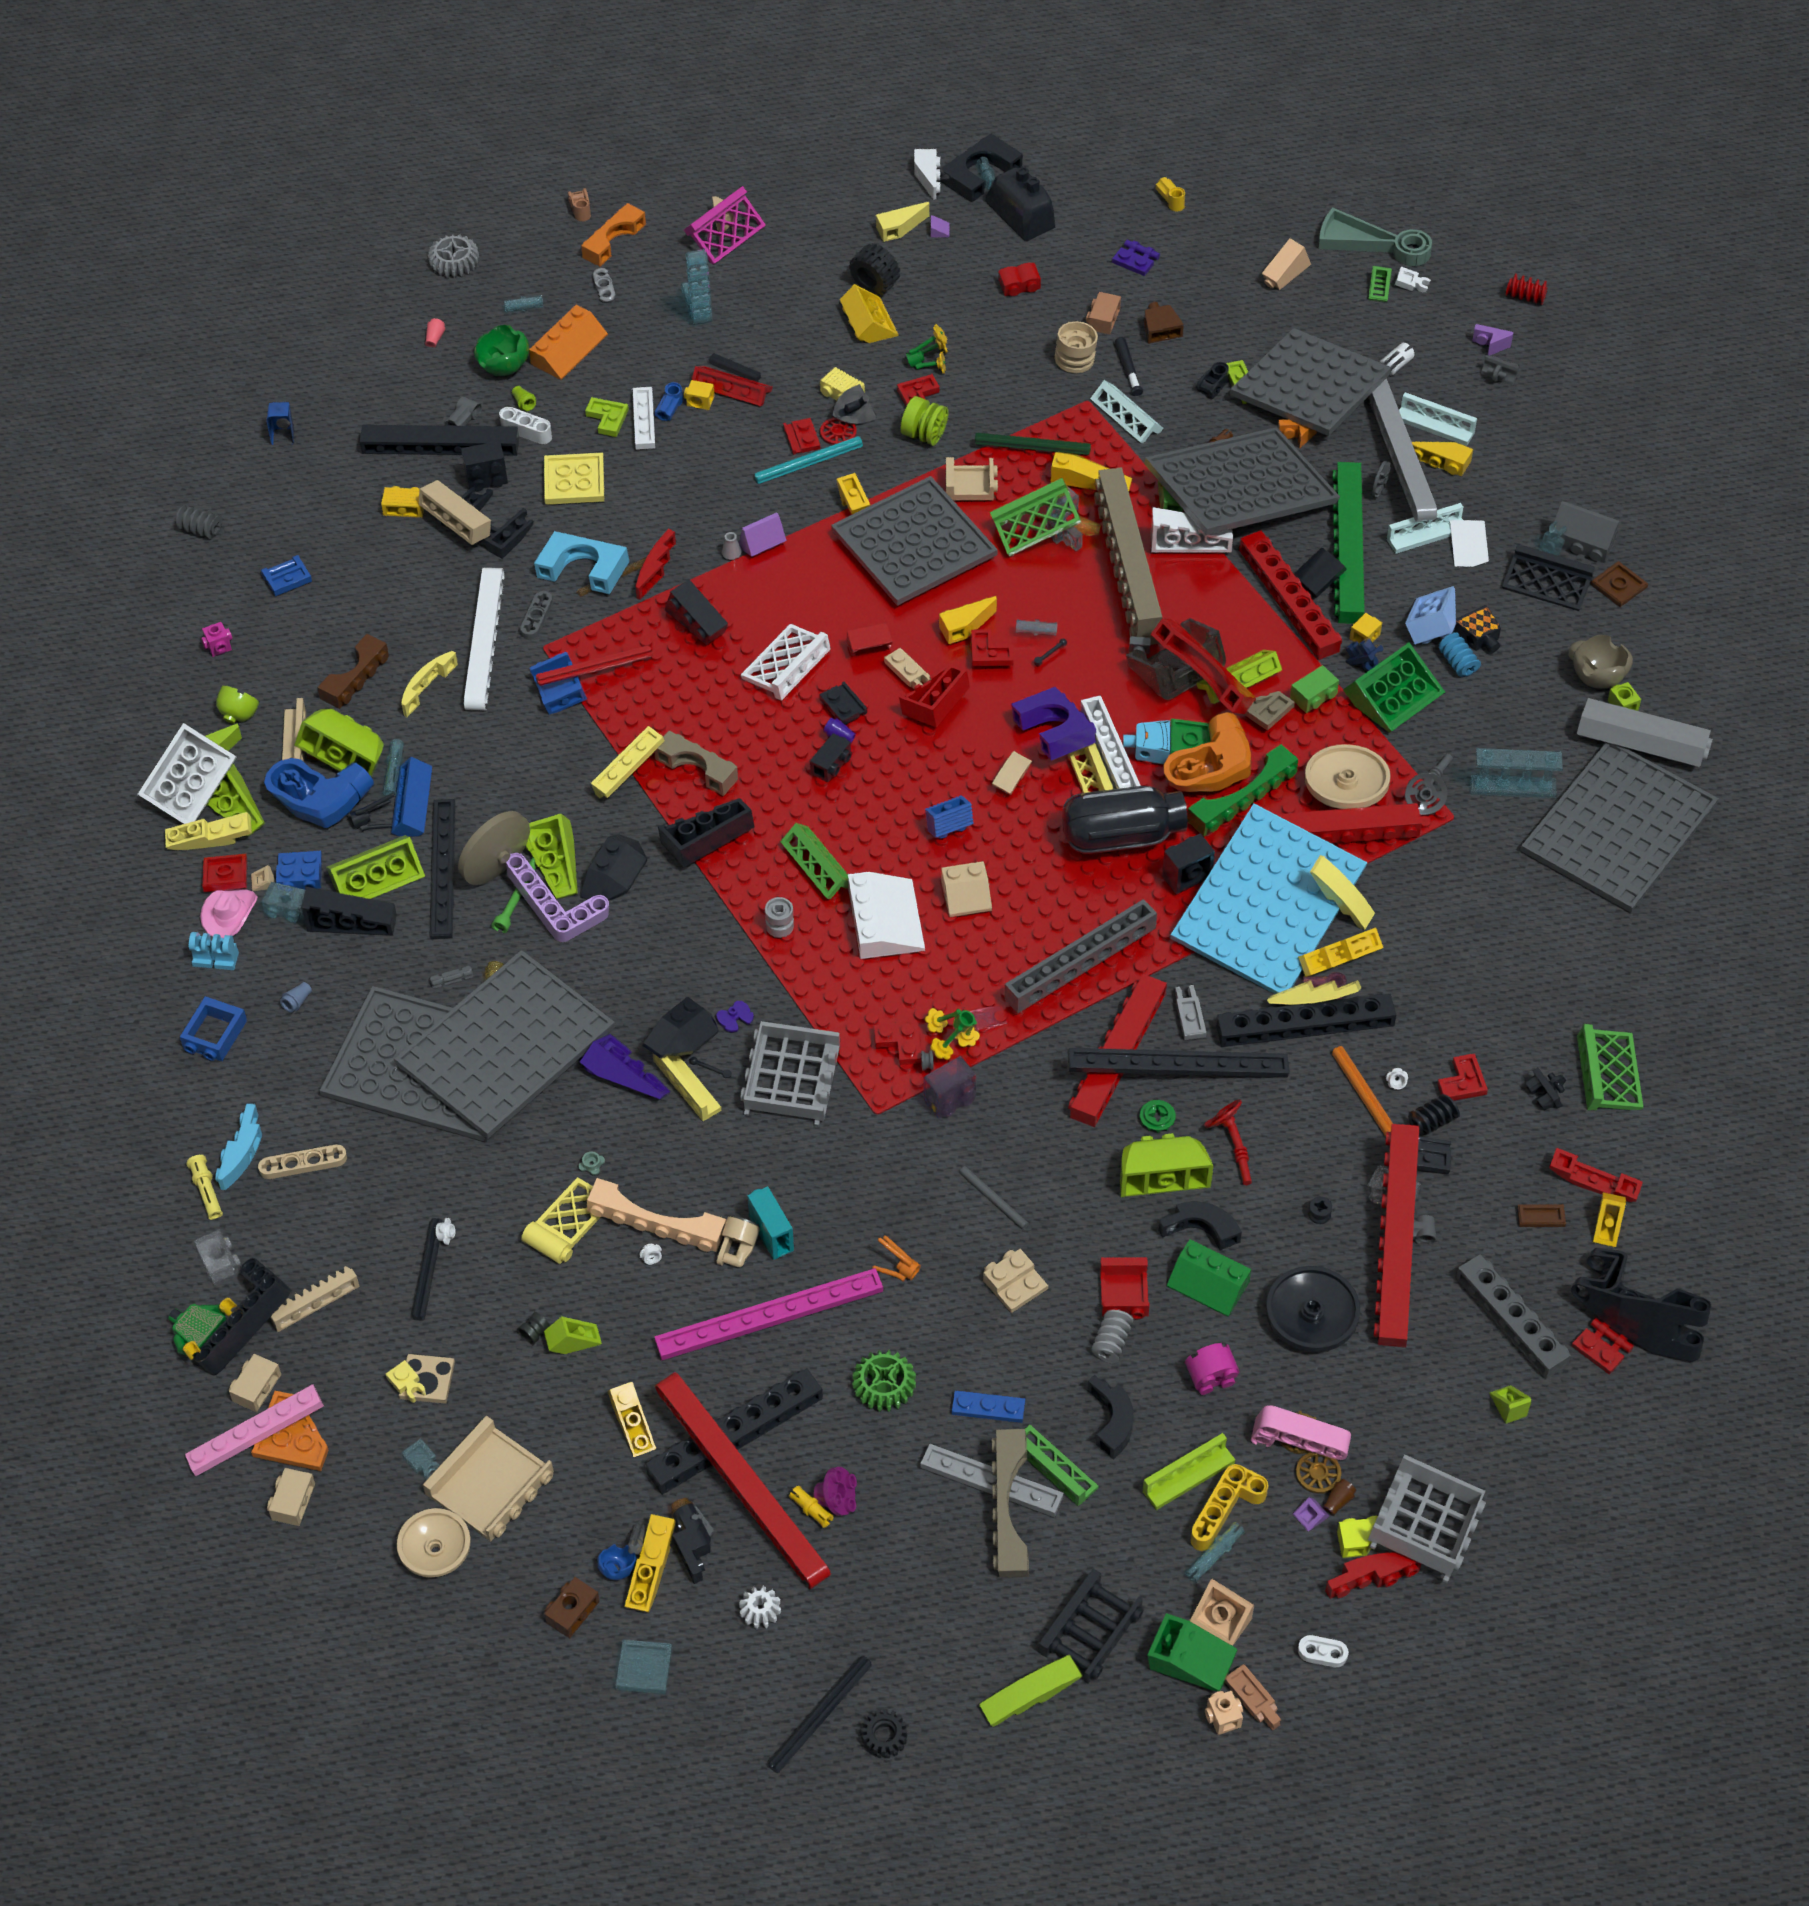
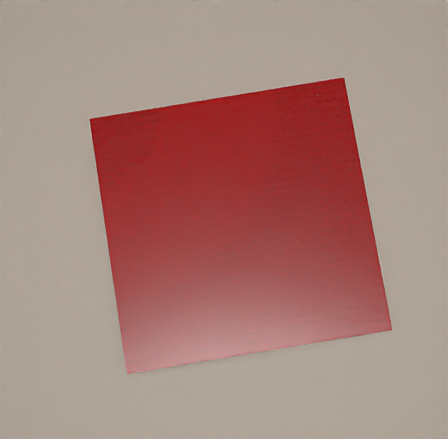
M1084 401L1009 435L1090 443L1091 451L1089 455H1075L1084 457L1109 469L1122 467L1124 475L1132 478L1129 495L1162 618L1177 621L1225 668L1262 650L1276 651L1282 670L1247 687L1255 697L1267 696L1270 693L1280 691L1290 698L1292 684L1322 666L1223 552H1151L1153 507L1160 508L1158 480L1090 401ZM987 445L954 460V466H988L989 458H993V465H997V477H994V480H998V492H994V500L953 501L998 549V554L898 606L831 531L832 524L851 516L848 508L786 536L785 542L754 556L746 554L691 579L690 581L728 623L725 633L708 645L700 641L693 633L665 611L670 592L679 586L677 585L543 647L549 659L557 654L567 652L574 665L650 646L653 652V656L650 658L578 676L587 700L582 701L581 704L618 756L649 726L662 736L668 731L680 734L684 739L697 743L701 748L714 752L718 757L730 761L737 766L738 780L724 796L706 787L705 771L702 768L692 764H684L672 769L655 760V751L632 775L668 826L674 824L677 819L683 818L686 820L695 817L697 812L712 811L715 806L738 798L752 810L754 828L696 860L695 863L813 1029L840 1033L837 1062L873 1113L877 1115L924 1092V1089L928 1090V1088L930 1089V1087L1131 986L1136 980H1140L1142 974L1150 976L1195 953V951L1170 939V936L1204 881L1175 894L1162 877L1164 851L1170 846H1176L1184 842L1189 837L1200 834V832L1187 822V831L1171 833L1166 840L1154 846L1093 854H1082L1075 851L1065 839L1062 827L1063 805L1067 799L1083 792L1068 754L1051 761L1041 749L1039 733L1057 727L1064 722L1048 721L1022 730L1013 720L1012 703L1053 687L1064 693L1067 699L1073 702L1079 711L1081 709V700L1101 695L1122 745L1123 735H1136V725L1138 723L1170 721L1171 718L1209 723L1216 715L1227 712L1232 713L1220 701L1215 704L1210 703L1207 691L1198 689L1196 684L1203 680V677L1161 644L1150 645V654L1136 655L1129 652V628L1131 625L1126 622L1125 612L1127 610L1122 607L1121 597L1123 595L1118 592L1117 583L1119 579L1114 576L1115 564L1110 561L1111 549L1106 546L1107 534H1103V519H1099L1098 515L1099 504H1095L1094 493L1097 492L1096 490L1067 486L1081 523L1011 556L1007 554L990 512L1050 484L1051 466L1055 452ZM946 464L868 499L870 506L929 476L946 492ZM1066 495L1059 498L1056 504L1064 506L1067 501ZM1044 505L1040 507L1038 513L1046 515L1050 506ZM1054 508L1050 517L1058 519L1062 510ZM1066 512L1063 520L1068 522L1074 519L1075 516L1073 513ZM1023 515L1020 522L1028 524L1031 515ZM1035 517L1032 525L1040 527L1044 519ZM1048 520L1044 529H1053L1056 522ZM1008 522L1001 527L1004 531L1010 532L1013 523ZM1018 525L1014 534L1022 536L1026 527ZM1030 529L1027 538L1032 539L1036 537L1038 531ZM1012 537L1009 543L1010 549L1017 546L1020 540ZM996 596L997 611L978 629H992V645L1013 644V665L972 666L971 636L967 639L948 644L939 628V614ZM887 622L892 639L890 648H887L886 645L858 650L855 652L856 655L851 656L846 641L848 630ZM789 624L816 635L820 632L827 634L831 649L783 700L775 698L774 692L742 679L741 674ZM791 632L787 639L797 637L799 635ZM1064 638L1067 640L1066 646H1061L1042 661L1040 666L1034 664L1036 657L1044 655L1056 646L1060 639ZM813 640L802 641L803 645L810 644ZM800 642L788 644L789 648L801 646ZM786 645L777 647L775 651L787 649ZM901 648L930 676L948 664H953L967 670L970 688L937 727L902 715L899 696L902 694L907 695L914 691V689L909 687L885 664L884 657ZM801 652L790 654V657H797ZM788 655L776 657L777 661L788 659ZM774 658L765 659L762 664L774 662ZM789 665L778 667V671L785 670ZM775 668L764 670V674L776 672ZM761 671L751 674V676L762 675ZM776 678L767 679L765 681L772 684V682ZM845 681L867 707V714L863 713L859 715V718L845 724L856 733L851 743L852 756L847 763L841 766L837 776H833L829 782H826L810 773V760L829 739L827 734L823 732L824 727L830 718L836 719L820 701L819 694L835 686H840ZM1338 685L1336 696L1323 702L1317 709H1312L1306 713L1294 703V707L1269 730L1264 729L1244 714L1233 713L1237 716L1249 742L1251 775L1218 791H1181L1188 814V808L1202 798L1210 800L1225 797L1250 784L1264 769L1266 754L1280 744L1298 758L1297 773L1292 778H1287L1278 788L1270 790L1262 799H1257L1246 810L1237 813L1232 820L1221 824L1215 832H1210L1203 836L1215 850L1214 867L1253 804L1274 814L1339 809L1317 800L1309 792L1305 783V770L1308 761L1314 754L1324 748L1335 745L1361 746L1375 752L1386 762L1390 770L1389 789L1380 801L1368 807L1407 804L1405 799L1406 786L1418 774L1372 721L1354 706L1343 691V688ZM1124 747L1141 786H1151L1159 789L1162 793L1179 791L1171 787L1166 781L1164 764L1137 760L1135 758V748ZM1014 751L1031 760L1032 763L1012 794L1009 795L994 787L992 783ZM1085 754L1075 756L1076 760L1083 763L1087 759ZM1085 769L1081 773L1082 776L1089 779L1093 775L1092 772ZM1423 779L1417 780V781L1412 785V787L1414 788V786H1415L1418 782L1422 781ZM1090 785L1088 791H1099V788ZM1415 794L1410 795L1412 802L1418 803L1419 807L1421 802L1416 799ZM959 796L965 797L972 805L973 825L967 826L963 831L949 833L945 838H935L928 832L926 808ZM1439 798L1432 804L1427 805V808L1434 806L1439 801ZM1444 804L1435 813L1420 814L1422 821L1420 836L1331 844L1366 861L1368 864L1447 824L1454 819V815ZM795 823L808 826L847 874L874 872L912 879L925 951L860 959L849 890L841 887L831 899H827L780 842ZM796 835L789 842L792 847H798V837ZM803 850L804 861H809L810 852L808 850ZM984 861L992 911L949 917L941 884V868ZM820 864L814 865L815 875H821ZM826 878V888L829 891L835 882L831 878ZM777 897L788 899L793 906L794 929L791 934L781 938L770 935L766 929L765 906L769 900ZM1144 899L1157 912L1156 929L1023 1011L1017 1013L1004 999L1005 983ZM934 1008L937 1011H942L944 1015L953 1013L957 1009H960L961 1012L964 1010L970 1011L977 1021L974 1031L979 1033V1039L975 1041L976 1043L972 1047L969 1045L961 1047L958 1044V1040L954 1038L949 1044L953 1049L950 1059L937 1058L934 1053L935 1051L930 1048L932 1040L937 1038L940 1041H946L955 1031L953 1026L954 1018L947 1020L948 1024L943 1028V1032H930L927 1028L928 1023L925 1021L928 1011ZM918 1022L921 1051L928 1053L929 1050H932L934 1070L926 1068L925 1071H922L921 1063L899 1065L898 1046L876 1048L874 1025Z

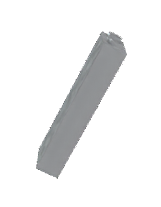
M1590 698L1586 702L1577 731L1578 735L1698 767L1701 766L1702 759L1707 760L1713 740L1709 738L1711 730Z

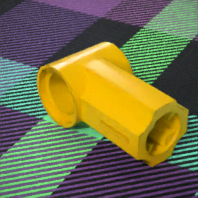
M1166 177L1161 178L1156 184V190L1168 202L1169 209L1172 211L1183 210L1185 207L1184 189L1176 187Z

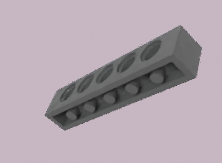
M1479 1254L1458 1268L1456 1279L1545 1380L1568 1366L1571 1355L1567 1347L1556 1340L1553 1332L1539 1321L1538 1315L1533 1310H1530L1524 1304L1522 1297L1514 1293L1509 1287L1507 1280L1497 1274L1490 1261L1485 1260Z

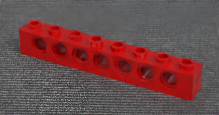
M1262 531L1240 538L1239 551L1317 659L1320 660L1340 652L1342 644L1340 634L1335 632L1330 620L1324 617L1319 605L1313 602L1310 593L1305 591L1301 585L1300 579L1294 576L1290 566L1283 561L1280 552L1272 546L1270 538L1266 537Z

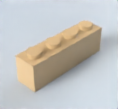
M436 480L419 489V505L471 545L490 536L491 520L440 481Z

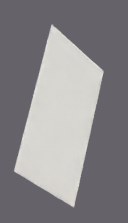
M1450 520L1454 565L1473 567L1488 562L1485 521Z

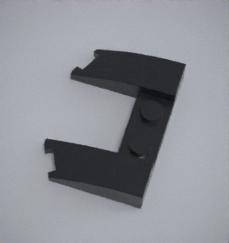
M471 487L461 498L480 511L493 495V490L487 489L486 493L481 495L475 494V487ZM522 508L500 529L491 525L490 536L478 542L487 546V551L503 559L524 538L533 526V520L526 521L524 516L527 515V510ZM441 522V525H443V526H445L446 528L450 529L448 526H446L444 523Z

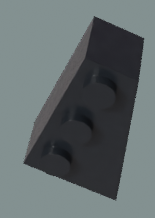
M690 579L670 592L665 611L704 644L708 645L725 633L728 626L727 621Z

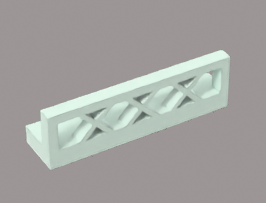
M1105 380L1090 398L1140 443L1145 442L1152 431L1158 434L1163 430L1161 425L1116 386ZM1103 391L1107 392L1108 401L1101 402L1098 400ZM1119 403L1120 412L1113 413L1112 404ZM1126 414H1132L1133 423H1125ZM1139 425L1147 427L1142 436L1138 435L1137 426Z
M1406 392L1404 393L1399 412L1405 424L1465 446L1469 444L1475 433L1477 418ZM1407 401L1413 402L1416 407L1407 405ZM1425 408L1432 409L1434 413L1427 412ZM1446 414L1450 416L1452 420L1446 419L1443 415ZM1461 421L1471 423L1470 427L1463 425Z
M1459 503L1437 510V519L1431 522L1432 520L1416 522L1413 517L1391 524L1388 528L1387 541L1396 554L1451 537L1450 520H1463V505ZM1456 512L1455 515L1448 517L1451 513Z

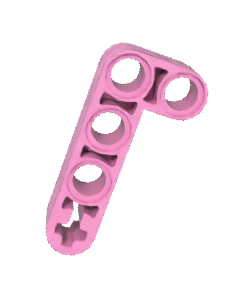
M1265 1406L1255 1419L1251 1441L1254 1444L1262 1443L1269 1447L1275 1440L1333 1459L1343 1460L1348 1455L1351 1433L1345 1429L1279 1407Z

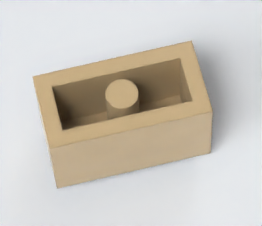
M253 1354L251 1359L244 1363L238 1379H235L230 1385L229 1393L232 1402L257 1412L281 1376L279 1365Z
M288 1468L284 1469L282 1476L277 1478L275 1495L269 1499L267 1506L272 1520L300 1526L315 1486L311 1473Z

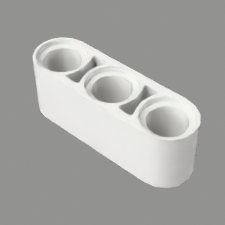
M505 407L500 410L501 426H518L520 437L539 444H546L551 441V425L548 420L513 407Z

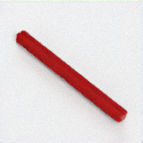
M644 646L543 672L536 675L537 684L542 686L650 658L653 656L652 648Z

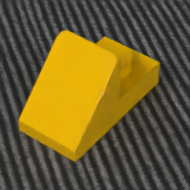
M855 473L837 478L842 505L848 506L851 515L870 506Z

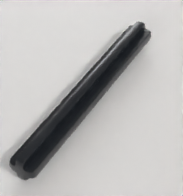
M432 1218L430 1221L412 1312L413 1319L417 1321H423L426 1316L440 1244L436 1236V1225L443 1223V1220L440 1218Z

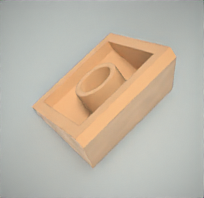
M1211 1579L1190 1622L1233 1646L1251 1621L1254 1605Z

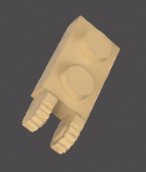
M901 648L884 657L885 664L909 687L914 689L918 684L923 685L920 681L926 683L930 680V675Z

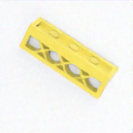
M648 726L591 782L595 795L599 798L603 796L608 798L665 741L663 736Z
M1095 743L1068 754L1083 793L1089 792L1088 788L1090 785L1099 788V791L1113 789ZM1085 754L1087 758L1083 763L1076 760L1075 756ZM1084 769L1093 773L1090 779L1082 776L1081 773Z
M653 1054V1060L702 1121L721 1111V1106L680 1056L667 1055V1057L659 1058Z

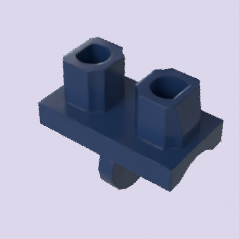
M1370 638L1360 643L1358 641L1352 642L1346 647V651L1350 655L1346 662L1350 666L1361 663L1363 669L1368 672L1378 665V659L1375 654L1382 652L1384 648L1381 644L1374 646Z

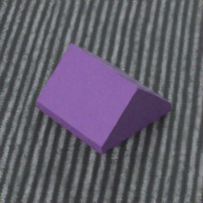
M774 513L743 527L739 540L740 548L750 556H754L785 542L786 537L779 514Z

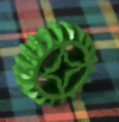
M879 1350L876 1356L870 1352L868 1359L862 1357L861 1364L856 1365V1372L853 1373L855 1395L857 1398L861 1397L862 1404L868 1402L870 1409L877 1405L879 1412L882 1410V1406H886V1409L890 1411L893 1404L899 1409L900 1401L906 1404L908 1397H912L913 1389L916 1387V1373L913 1371L912 1364H908L906 1357L900 1359L898 1352L894 1356L891 1355L890 1350L886 1354H882ZM868 1374L872 1375L873 1381L871 1386H868L865 1382ZM898 1374L903 1378L900 1386L896 1384V1376Z

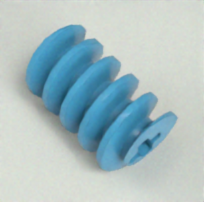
M1451 633L1440 642V652L1443 653L1458 676L1464 677L1474 674L1480 668L1481 662L1477 660V656L1473 654L1468 644L1464 643V638L1459 637L1458 633Z

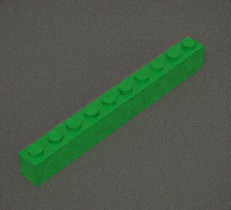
M1337 462V469L1333 470L1332 482H1336V484H1333V489L1340 496L1338 503L1333 504V511H1336V514H1333V526H1337V529L1334 528L1333 540L1337 541V543H1334L1333 555L1337 556L1336 559L1347 570L1334 581V586H1338V589L1334 591V601H1338V604H1335L1334 616H1338V623L1355 624L1364 615L1361 463Z

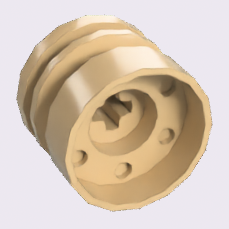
M1078 321L1063 324L1059 328L1057 335L1056 364L1061 369L1071 373L1088 371L1093 366L1098 339L1096 330L1092 326Z

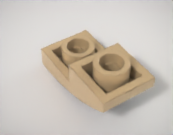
M1013 751L992 785L1011 795L1032 761Z

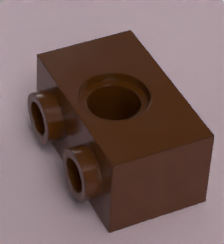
M574 1577L570 1583L567 1582L562 1587L559 1597L547 1605L544 1614L546 1623L570 1639L600 1602L598 1592ZM567 1605H576L573 1609H565Z

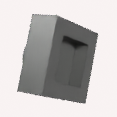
M1130 636L1129 652L1136 655L1150 654L1151 638Z

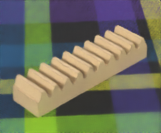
M345 1266V1273L342 1274L336 1271V1278L329 1275L327 1283L320 1280V1287L311 1285V1292L304 1289L303 1296L295 1294L294 1301L289 1298L286 1299L287 1305L282 1304L271 1316L272 1324L277 1332L360 1287L354 1271Z

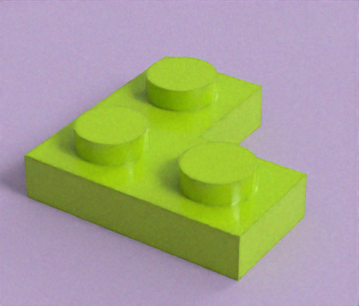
M591 397L585 412L587 417L602 419L598 426V434L617 437L629 408L628 404Z

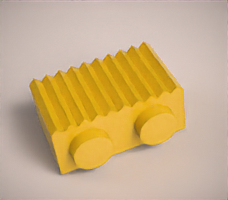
M384 487L381 502L383 516L423 517L424 508L419 505L420 488Z

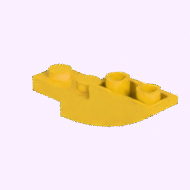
M651 1514L640 1558L637 1559L626 1599V1608L649 1613L671 1548L670 1541L676 1522L675 1519Z

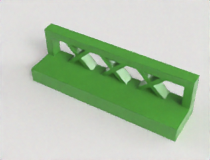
M795 823L780 841L827 899H831L841 887L848 889V874L808 826ZM795 835L798 837V847H792L789 843ZM803 850L810 852L809 861L803 860ZM815 864L821 865V875L814 874ZM826 878H831L835 882L829 891L826 888Z
M1031 1425L1025 1429L1026 1436L1031 1433L1037 1439L1036 1446L1027 1438V1461L1077 1506L1082 1504L1098 1489V1485L1036 1429ZM1042 1451H1051L1054 1454V1461ZM1059 1466L1069 1467L1071 1469V1477ZM1076 1481H1083L1090 1488L1086 1491Z

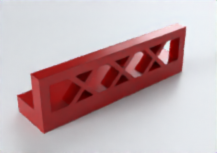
M695 366L692 376L694 381L714 384L715 393L763 406L766 393L771 392L773 388L770 385L706 366Z

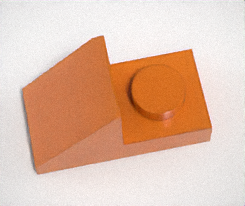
M1289 419L1279 420L1278 429L1287 439L1298 437L1299 448L1317 433V431Z

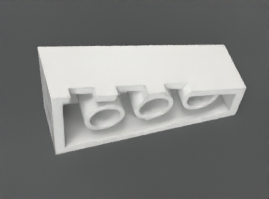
M1153 507L1151 552H1232V529L1205 535L1187 513Z

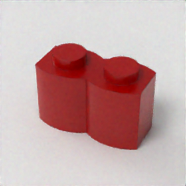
M1024 263L1017 267L1011 266L999 270V283L1005 296H1016L1022 292H1035L1041 288V278L1035 263Z

